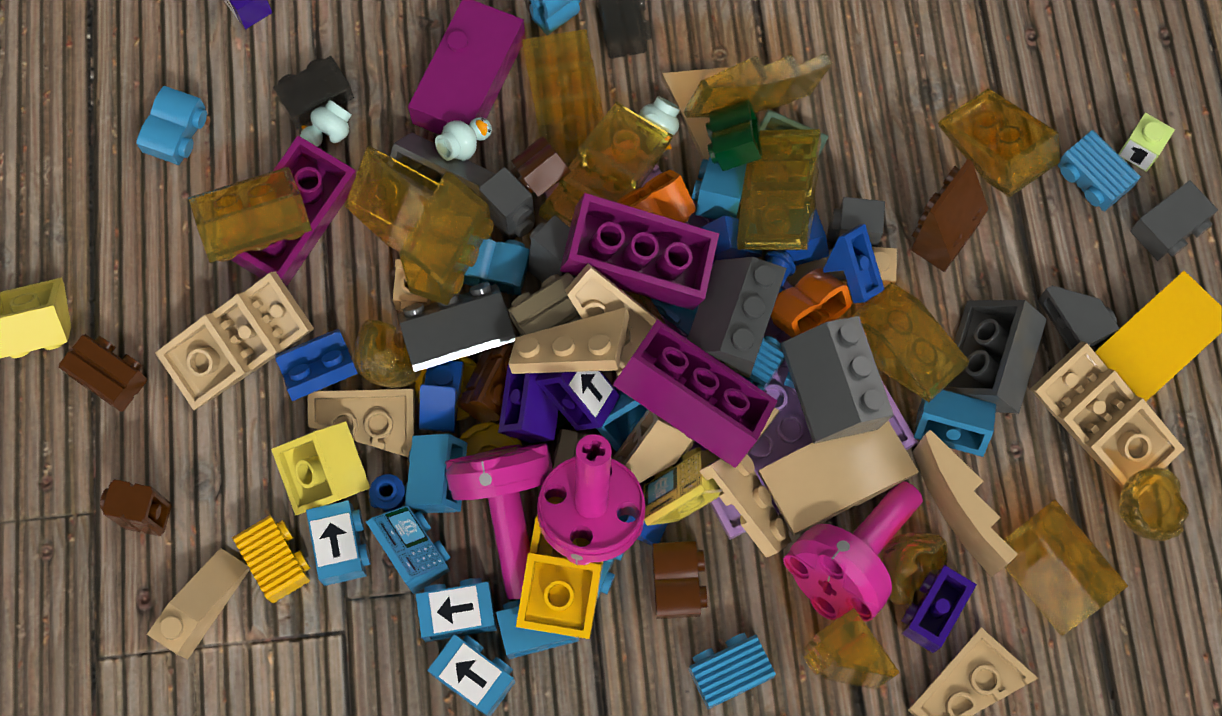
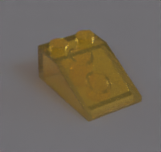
M989 88L938 121L940 129L966 159L973 161L975 169L984 180L1008 197H1011L1060 163L1059 133Z
M368 146L345 207L386 245L413 260H418L433 252L456 192L377 149Z
M892 282L885 287V290L874 296L851 316L860 317L877 368L928 402L939 394L969 364L968 358L923 303Z

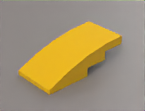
M1182 271L1099 347L1095 353L1108 369L1117 372L1136 396L1147 401L1222 333V306L1187 272Z
M551 497L547 501L552 504H559L564 500L560 497ZM538 514L535 517L530 553H528L516 627L590 639L604 561L593 562L587 565H576L570 562L566 556L557 552L546 541L539 527ZM578 538L572 542L580 547L590 544L584 538Z

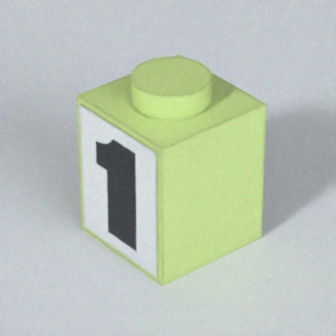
M1145 112L1118 155L1147 172L1164 149L1175 129Z

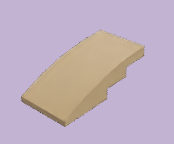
M275 271L267 274L245 292L236 294L214 312L201 317L156 351L155 354L192 409L196 410L275 358L276 354L285 351L313 331L314 328Z
M1082 341L1078 343L1030 388L1082 448L1132 497H1135L1185 450L1146 401L1136 396L1115 370L1108 369L1088 343Z
M887 421L881 428L875 431L815 444L811 443L760 469L758 473L793 536L823 520L827 521L853 506H859L918 474L919 471L890 422Z
M929 430L913 450V455L926 487L942 516L961 543L986 572L993 577L1018 554L991 528L1001 517L974 492L983 480L934 432Z

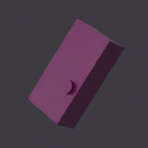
M462 0L408 105L412 124L440 135L444 129L443 127L451 121L459 120L469 125L474 118L482 117L487 119L526 39L524 19L474 0Z
M297 136L222 242L221 247L225 257L261 279L267 274L276 271L287 287L356 187V170L302 137Z
M584 193L575 206L560 271L564 273L569 272L571 275L577 276L589 263L622 290L694 310L706 297L719 233Z
M658 319L613 384L614 387L734 468L738 466L757 442L778 402L772 396Z

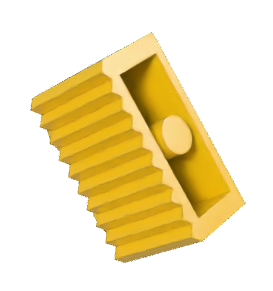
M269 515L235 535L232 539L266 599L271 603H275L304 584L309 583L310 579L306 571L311 569L301 550L294 553L288 541L294 537L283 520L277 523Z

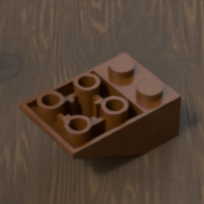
M970 159L966 160L961 169L956 166L953 167L944 180V186L940 192H935L926 204L925 212L920 217L918 226L912 234V237L916 240L911 251L944 273L980 225L988 211L973 161Z

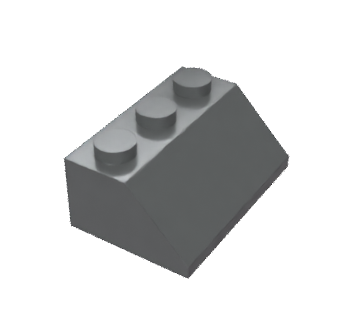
M411 132L393 144L376 202L461 244L463 235H471L483 216L478 188L493 177L495 173L469 160L452 159L447 161L440 156L434 143Z
M755 257L715 260L705 300L699 304L687 340L739 375L750 378L787 268Z
M488 282L480 283L471 287L470 292L457 295V293L444 294L436 299L437 302L425 306L423 303H415L405 307L402 313L397 314L414 372L515 341L516 338L497 283L490 285Z
M1026 300L967 301L940 389L996 404V412L1019 413L1047 318Z
M859 316L825 322L781 343V348L813 444L878 430L894 416Z

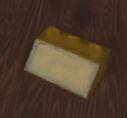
M289 166L188 197L195 223L210 263L228 261L237 254L249 250H263L271 243L284 239L294 240L301 237L304 233L312 231L301 194Z
M445 172L399 252L410 293L445 305L449 304L454 294L460 292L469 266L473 267L479 255V248L483 240L489 239L494 226L488 204L452 173Z
M1053 500L1004 539L1018 554L1005 566V569L1061 636L1098 611L1128 587L1125 581L1056 500Z
M855 608L818 632L804 648L807 653L804 659L815 675L821 673L826 680L876 690L900 673Z

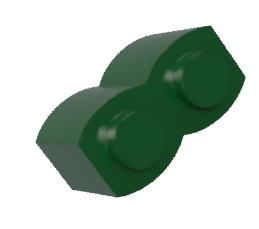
M749 98L710 111V122L706 123V129L712 143L707 146L710 158L714 164L719 163L722 171H726L762 159L758 119Z

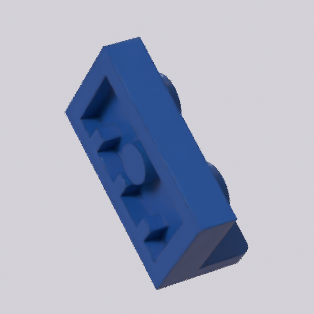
M335 329L275 355L292 401L358 374L339 329Z

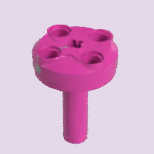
M596 434L587 435L579 440L576 446V457L562 462L549 473L538 496V523L544 538L557 552L566 556L570 562L576 565L607 561L624 553L641 535L645 517V499L640 483L625 465L611 458L612 449L609 441L603 436ZM551 497H560L564 501L559 504H552L547 500ZM631 515L636 520L626 523L621 521L619 517ZM584 538L590 544L580 547L572 542L575 539Z
M547 444L509 445L445 461L448 488L451 490L453 500L488 498L507 599L521 598L528 553H530V542L520 491L543 485L546 477L553 470Z
M903 481L894 486L853 533L834 525L817 524L805 531L791 546L790 551L783 558L784 565L794 576L796 583L810 599L812 606L820 615L830 620L838 618L845 621L866 622L872 620L885 606L892 592V582L885 565L877 555L923 502L921 493L912 484Z

